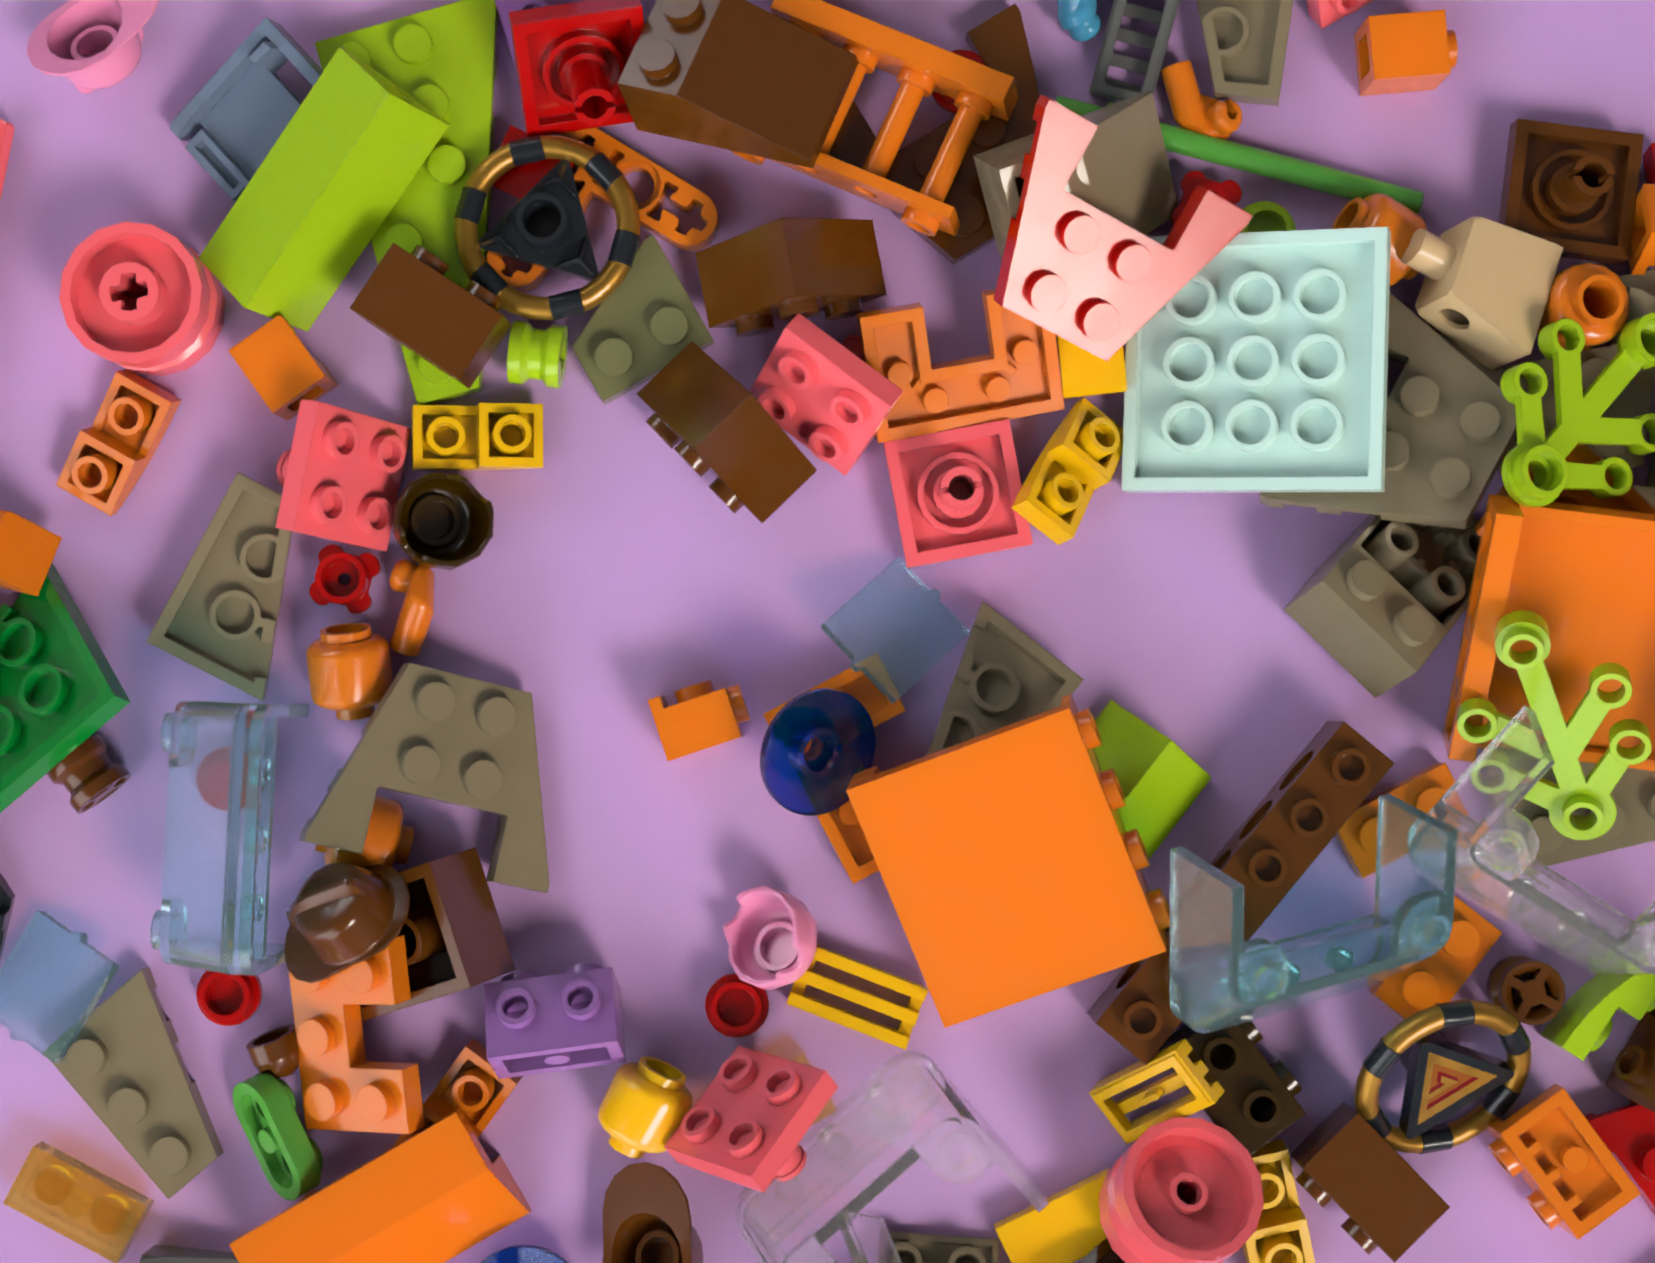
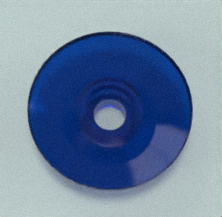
M831 688L810 690L790 700L771 721L765 733L760 752L761 776L771 797L787 810L805 816L825 814L848 802L850 799L846 789L853 775L871 768L874 760L876 736L869 713L856 698ZM812 739L810 749L804 754L807 744Z

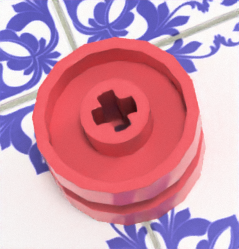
M121 222L98 229L74 249L62 271L59 297L67 327L86 349L136 374L166 376L189 369L210 352L223 328L226 301L220 281L199 260L200 254L188 247L177 237L152 224Z
M1173 1117L1150 1126L1107 1171L1099 1193L1100 1224L1112 1250L1125 1263H1222L1236 1253L1256 1231L1264 1206L1261 1175L1249 1151L1228 1130L1202 1118Z

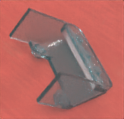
M180 700L175 707L174 713L167 712L165 714L161 728V743L163 750L170 752L162 905L161 910H156L154 913L150 933L152 948L161 950V956L165 963L228 975L257 976L286 962L284 955L285 944L266 943L278 718L308 717L309 704Z
M1391 794L1379 796L1374 914L1274 942L1263 938L1244 941V885L1182 846L1171 848L1169 1001L1173 1014L1198 1033H1212L1376 985L1431 957L1447 943L1453 926L1458 830Z

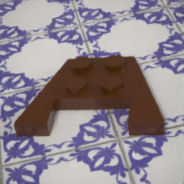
M1016 4L1011 5L968 31L965 39L971 50L980 55L986 66L1015 78L1019 99L1009 121L990 115L989 120H981L943 202L955 207L961 224L956 236L939 229L935 236H928L913 230L953 265L995 240L973 155L1035 133L1037 121L1032 118L1035 104L1040 94L1021 12ZM854 101L828 155L862 169L876 136ZM954 118L899 150L885 179L920 193ZM893 211V214L901 219L902 214Z

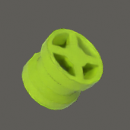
M515 320L511 328L508 345V382L523 385L529 379L542 380L548 388L560 389L564 381L567 363V326L552 324L548 329L533 328L528 321Z

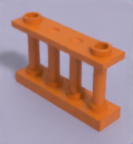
M773 0L770 8L774 15L855 54L858 65L814 167L809 168L773 159L769 160L902 214L900 221L917 232L928 236H935L939 229L956 236L961 224L955 207L943 202L981 120H989L990 115H994L1009 121L1019 99L1015 78L822 0ZM875 68L896 76V82L900 87L861 169L828 154L865 74H872ZM934 91L955 99L954 105L958 110L919 193L885 178L922 98L930 97ZM731 151L738 157L757 165H763L766 159Z

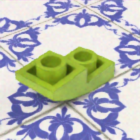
M1640 950L1602 970L1568 999L1559 1013L1551 1019L1541 1033V1036L1560 1049L1584 1061L1589 1052L1597 1050L1607 1040L1613 1026L1611 1018L1616 1010L1641 1021L1646 1012L1655 1009V955Z

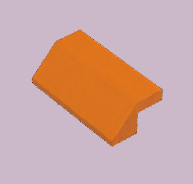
M459 1108L233 1240L229 1246L239 1263H445L529 1214L531 1208L501 1155L492 1160L489 1159L464 1113Z

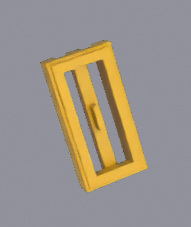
M817 945V950L810 967L802 977L793 983L786 1004L906 1050L913 1026H915L921 1005L928 993V987ZM815 962H822L910 996L907 1006H901L813 972ZM806 985L901 1020L898 1030L804 994Z
M1186 1039L1157 1052L1147 1065L1138 1061L1098 1081L1089 1092V1095L1126 1144L1137 1140L1150 1126L1173 1117L1185 1118L1215 1104L1225 1092L1218 1081L1208 1084L1204 1076L1209 1069L1202 1060L1192 1063L1189 1059L1188 1054L1193 1048ZM1172 1067L1176 1071L1116 1101L1111 1098ZM1183 1086H1187L1192 1092L1132 1121H1129L1124 1115L1158 1100L1160 1097Z

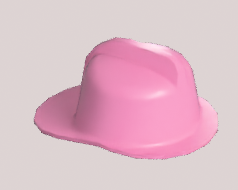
M68 0L64 5L38 23L28 40V57L36 69L48 75L65 76L84 94L96 89L111 87L128 77L140 62L144 36L142 27L154 14L159 0Z

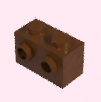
M392 243L350 306V309L362 319L470 389L512 326L505 316L498 312L504 302L472 280L466 289H463L444 275L450 266L425 248L416 245L410 254L395 243Z
M1345 1102L1338 1106L1290 1154L1291 1158L1304 1170L1295 1180L1322 1208L1333 1200L1349 1216L1341 1227L1368 1255L1379 1247L1395 1263L1450 1208L1378 1132Z

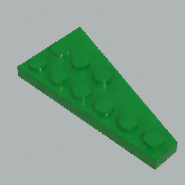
M53 563L50 566L38 597L21 593L13 606L3 603L0 607V813L130 703L128 696Z

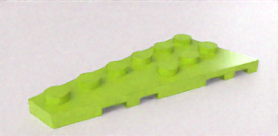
M461 0L315 42L323 71L338 48L342 46L450 123L441 139L372 237L371 243L377 264L380 263L392 243H395L410 254L416 245H419L448 264L450 268L444 276L463 289H466L470 279L461 264L457 252L454 216L462 188L478 165L493 153L495 125L493 103L495 77H497L498 54L496 52L497 20H499V12L495 0ZM492 187L487 193L479 221V239L488 231ZM482 250L484 258L487 262V252H484ZM401 345L418 405H434L482 391L483 369L470 389H468Z

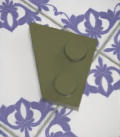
M654 234L645 238L638 248L633 266L621 285L600 304L572 348L601 400L606 405L654 378L691 341L702 350L713 345L714 341Z

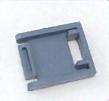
M267 17L255 28L170 124V130L180 140L187 141L192 138L185 148L234 201H237L302 104L276 73L289 60L309 83L314 86L323 72L319 65L279 23Z

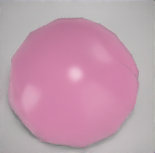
M764 885L739 893L736 900L739 902L740 908L734 918L723 925V931L729 944V962L739 979L768 991L795 982L810 967L817 950V924L808 908L801 900L778 889Z

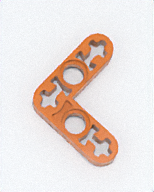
M598 128L560 133L558 135L586 144L588 141L594 143L593 147L603 152L625 176L631 172H643L653 179L655 189L652 196L646 202L637 204L640 226L685 251H699L707 247L716 238L719 229L718 212L713 200L704 192ZM579 166L574 177L576 185L583 187L579 193L583 212L585 213L593 198L614 209L608 193ZM667 188L676 191L669 198L671 204L683 212L689 213L693 210L694 206L702 208L700 215L702 222L706 225L702 231L691 228L686 235L680 234L679 220L665 209H662L659 221L651 218L662 206ZM487 253V263L496 270L510 287L523 293L535 289L549 271L548 269L532 265L531 270L527 274L517 270L510 278L506 276L508 267L502 260V256Z

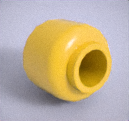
M649 1056L640 1057L638 1063L630 1062L617 1069L598 1112L600 1124L611 1135L608 1142L612 1148L628 1157L637 1159L643 1158L645 1152L662 1153L666 1151L664 1146L692 1107L691 1092L684 1085L686 1076L679 1069L665 1061Z

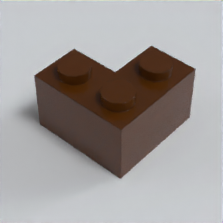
M782 217L695 253L709 328L736 327V333L739 337L768 333L775 329L773 320L780 318L781 321H791L799 313L808 318L817 315L819 311H824L826 320L854 317L856 313L863 312L862 303L887 295L873 220Z
M693 341L637 393L642 401L653 411V414L645 422L671 449L674 448L679 456L700 477L708 470L715 475L716 479L708 487L734 514L744 506L763 523L817 471L752 393Z

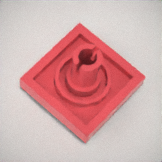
M799 313L783 330L753 384L750 393L783 430L809 448L817 458L829 463L846 476L873 439L903 393V390L863 361L859 335H849L840 344Z
M301 399L291 449L285 451L280 456L276 467V475L283 487L275 528L387 552L393 523V506L398 498L411 428L320 401Z
M1009 419L884 442L883 447L906 569L1027 547L1033 544L1029 522L1011 508L1022 484Z
M738 1045L732 1055L722 1064L718 1074L693 1108L684 1116L680 1126L664 1147L677 1163L764 1193L773 1179L777 1178L779 1181L784 1182L791 1180L802 1171L806 1164L807 1155L805 1150L798 1144L838 1086L826 1070Z

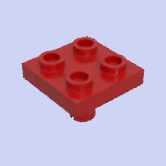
M585 0L508 12L524 125L528 137L553 135L633 122L617 82L644 27L643 9L640 0Z

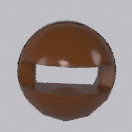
M286 1025L270 1030L254 1038L246 1045L252 1063L260 1074L267 1072L275 1078L287 1077L294 1074L299 1068V1048L296 1041L295 1025Z

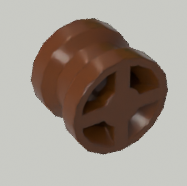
M99 734L89 737L47 773V776L54 784L64 785L71 794L70 805L77 814L93 808L108 798L131 777V774L123 764L113 763L106 754L107 743Z
M1523 955L1508 956L1498 961L1491 969L1487 979V995L1491 1003L1506 1009L1516 1016L1520 1022L1528 1025H1538L1553 1019L1562 1009L1565 1000V986L1559 973L1549 964ZM1515 989L1518 990V996L1520 999H1517L1515 995Z

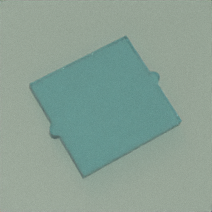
M899 557L829 617L820 627L852 660L850 663L851 669L855 672L862 671L892 704L970 633L939 600L940 592L937 589L930 590L910 568L906 569V564Z
M36 911L0 970V1023L11 1031L10 1038L13 1041H25L53 1063H61L120 966L87 943L88 937L86 933L72 932L46 912Z

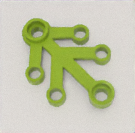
M1655 313L1635 318L1624 325L1617 339L1618 353L1584 393L1580 352L1585 346V333L1580 324L1573 319L1564 318L1550 323L1541 329L1538 336V345L1541 353L1548 360L1553 361L1556 426L1545 438L1541 397L1547 391L1548 379L1543 368L1536 363L1525 362L1507 369L1502 375L1500 386L1506 400L1515 405L1517 446L1511 449L1504 458L1501 470L1503 485L1508 495L1516 503L1524 507L1546 506L1555 501L1564 489L1589 490L1593 496L1599 499H1609L1624 495L1630 490L1633 483L1632 470L1625 460L1619 457H1610L1592 464L1567 462L1565 458L1577 444L1626 446L1635 455L1655 452V413H1647L1631 419L1601 417L1640 369L1655 367ZM1558 331L1565 337V349L1558 342ZM1520 375H1523L1528 381V393L1520 386ZM1642 426H1645L1649 432V443L1643 438ZM1528 467L1533 472L1534 482L1530 479ZM1606 469H1608L1613 476L1612 487L1609 486L1606 482Z
M1519 610L1511 612L1501 618L1496 625L1494 634L1495 651L1501 662L1508 667L1517 669L1538 729L1498 712L1496 707L1486 699L1471 698L1464 701L1458 708L1457 730L1460 736L1468 742L1484 743L1493 739L1551 765L1558 784L1517 768L1514 759L1507 754L1491 753L1484 756L1478 763V786L1484 794L1490 797L1502 798L1514 794L1548 809L1552 826L1565 837L1574 840H1590L1600 837L1613 826L1616 820L1617 809L1615 799L1611 794L1612 790L1629 765H1636L1645 761L1652 750L1650 732L1647 726L1635 719H1624L1615 723L1609 730V747L1587 777H1585L1579 761V756L1609 710L1622 707L1630 700L1632 696L1630 674L1625 667L1617 663H1603L1595 667L1589 675V689L1566 723L1544 662L1551 649L1548 624L1540 615L1531 611ZM1520 640H1527L1535 645L1534 649L1526 652H1517L1510 647ZM1609 679L1618 680L1622 683V686L1614 692H1605L1598 688L1600 683ZM1479 714L1487 717L1489 721L1483 726H1472L1466 722V719L1472 715ZM1627 736H1635L1642 740L1639 745L1633 748H1625L1618 744L1622 738ZM1492 770H1503L1509 774L1506 779L1500 781L1491 780L1486 775ZM1578 808H1588L1593 811L1592 814L1585 816L1571 814Z

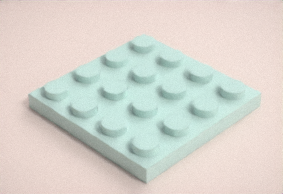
M1388 226L1239 233L1126 342L1125 370L1127 391L1124 392L1121 490L1127 493L1385 492L1391 231ZM1149 236V238L1160 244H1163L1168 237Z

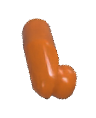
M1190 60L1175 63L1160 70L1174 120L1181 128L1222 139L1228 138L1232 132L1238 130L1243 118L1239 105L1231 99L1223 102L1201 94Z
M405 558L395 564L389 579V584L394 591L406 594L389 646L400 654L418 656L434 614L435 575L431 568L415 564L412 560Z

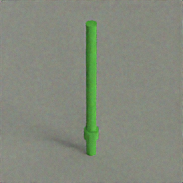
M1060 95L1056 99L1057 103L1080 116L1104 108ZM1108 102L1107 106L1112 105L1114 103ZM1160 122L1166 151L1351 200L1356 197L1364 199L1374 193L1389 195L1417 214L1423 202L1424 193L1421 191Z

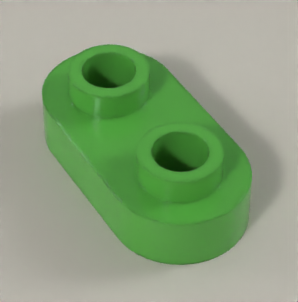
M267 1072L264 1074L258 1073L237 1084L233 1090L235 1112L272 1188L281 1197L291 1201L316 1188L321 1181L323 1157L317 1144L307 1137L295 1111V1097L288 1084Z

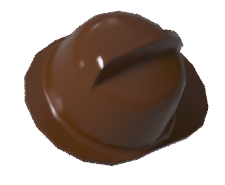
M346 862L328 864L315 871L303 883L296 900L290 906L289 921L291 924L286 933L284 948L287 969L297 980L314 983L325 980L385 950L399 935L408 916L410 893L406 880L394 868L381 864L359 867Z
M649 1162L627 1165L614 1175L605 1192L603 1205L602 1263H703V1246L696 1229L692 1226L688 1198L673 1175L665 1168Z

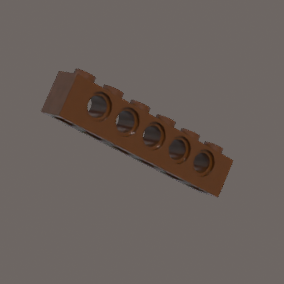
M1327 721L1173 907L1171 914L1174 926L1165 928L1167 951L1126 965L1087 1012L1092 1020L1147 1065L1393 766L1394 762L1346 722Z

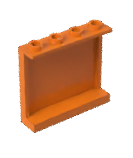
M1489 494L1442 733L1448 759L1475 762L1478 748L1522 753L1493 739L1484 743H1471L1463 739L1457 730V711L1459 706L1468 699H1486L1496 707L1498 712L1538 729L1517 669L1508 667L1501 662L1495 651L1494 634L1497 623L1511 612L1526 610L1540 615L1548 624L1551 649L1544 662L1566 723L1589 689V675L1595 667L1603 663H1617L1625 667L1630 674L1632 683V696L1630 700L1622 707L1609 710L1579 756V761L1597 764L1609 747L1608 733L1611 727L1618 721L1635 719L1647 726L1650 732L1652 750L1645 761L1636 765H1629L1628 768L1655 771V514L1552 502L1542 507H1524L1516 503L1511 497ZM1520 640L1512 644L1510 648L1517 652H1526L1534 649L1535 645L1530 641ZM1609 679L1600 683L1598 688L1605 692H1614L1622 686V683L1618 680ZM1479 714L1472 715L1466 719V722L1472 726H1483L1489 721L1487 717ZM1627 736L1622 738L1618 744L1625 748H1633L1639 745L1642 740L1635 736Z
M1072 694L1063 696L1061 706L892 769L880 773L877 765L855 773L846 789L944 1028L1167 951L1165 928L1174 926L1171 911L1161 888L1153 891L1149 890L1141 870L1150 866L1145 845L1137 828L1126 832L1118 812V808L1126 806L1121 785L1113 768L1102 772L1093 749L1102 745L1096 722L1089 708L1078 711Z

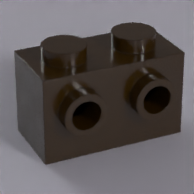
M1215 1001L1173 1033L1159 1049L1161 1051L1183 1039L1188 1041L1193 1048L1188 1054L1192 1063L1202 1060L1209 1069L1204 1076L1208 1084L1218 1081L1225 1090L1215 1104L1203 1110L1215 1125L1228 1130L1249 1151L1250 1155H1253L1306 1114L1294 1098L1295 1095L1302 1091L1301 1086L1279 1059L1270 1065L1255 1047V1044L1261 1041L1263 1036L1240 1007L1230 1014L1224 1006Z

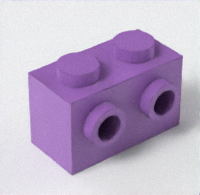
M583 963L568 967L565 973L539 976L532 972H515L504 976L501 982L483 984L487 1059L499 1079L626 1062L621 989L612 967L602 968V966L597 964Z

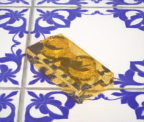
M41 1141L33 1146L3 1204L106 1259L118 1263L125 1257L154 1200Z

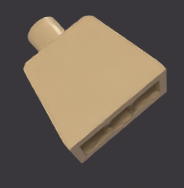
M1471 217L1446 230L1439 237L1423 228L1416 230L1401 258V262L1425 275L1415 305L1418 315L1482 365L1494 370L1531 354L1563 247L1484 217Z

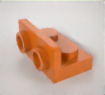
M1556 1083L1505 1121L1497 1118L1488 1124V1130L1495 1138L1488 1145L1490 1152L1512 1178L1518 1173L1522 1175L1533 1190V1193L1526 1197L1528 1204L1550 1230L1559 1225L1579 1240L1641 1194L1566 1090Z

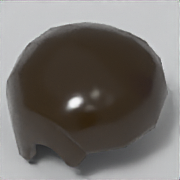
M429 473L405 487L393 506V534L401 549L413 561L424 567L447 570L455 569L479 557L493 536L494 510L491 501L484 498L471 482L462 476L446 475L443 473Z

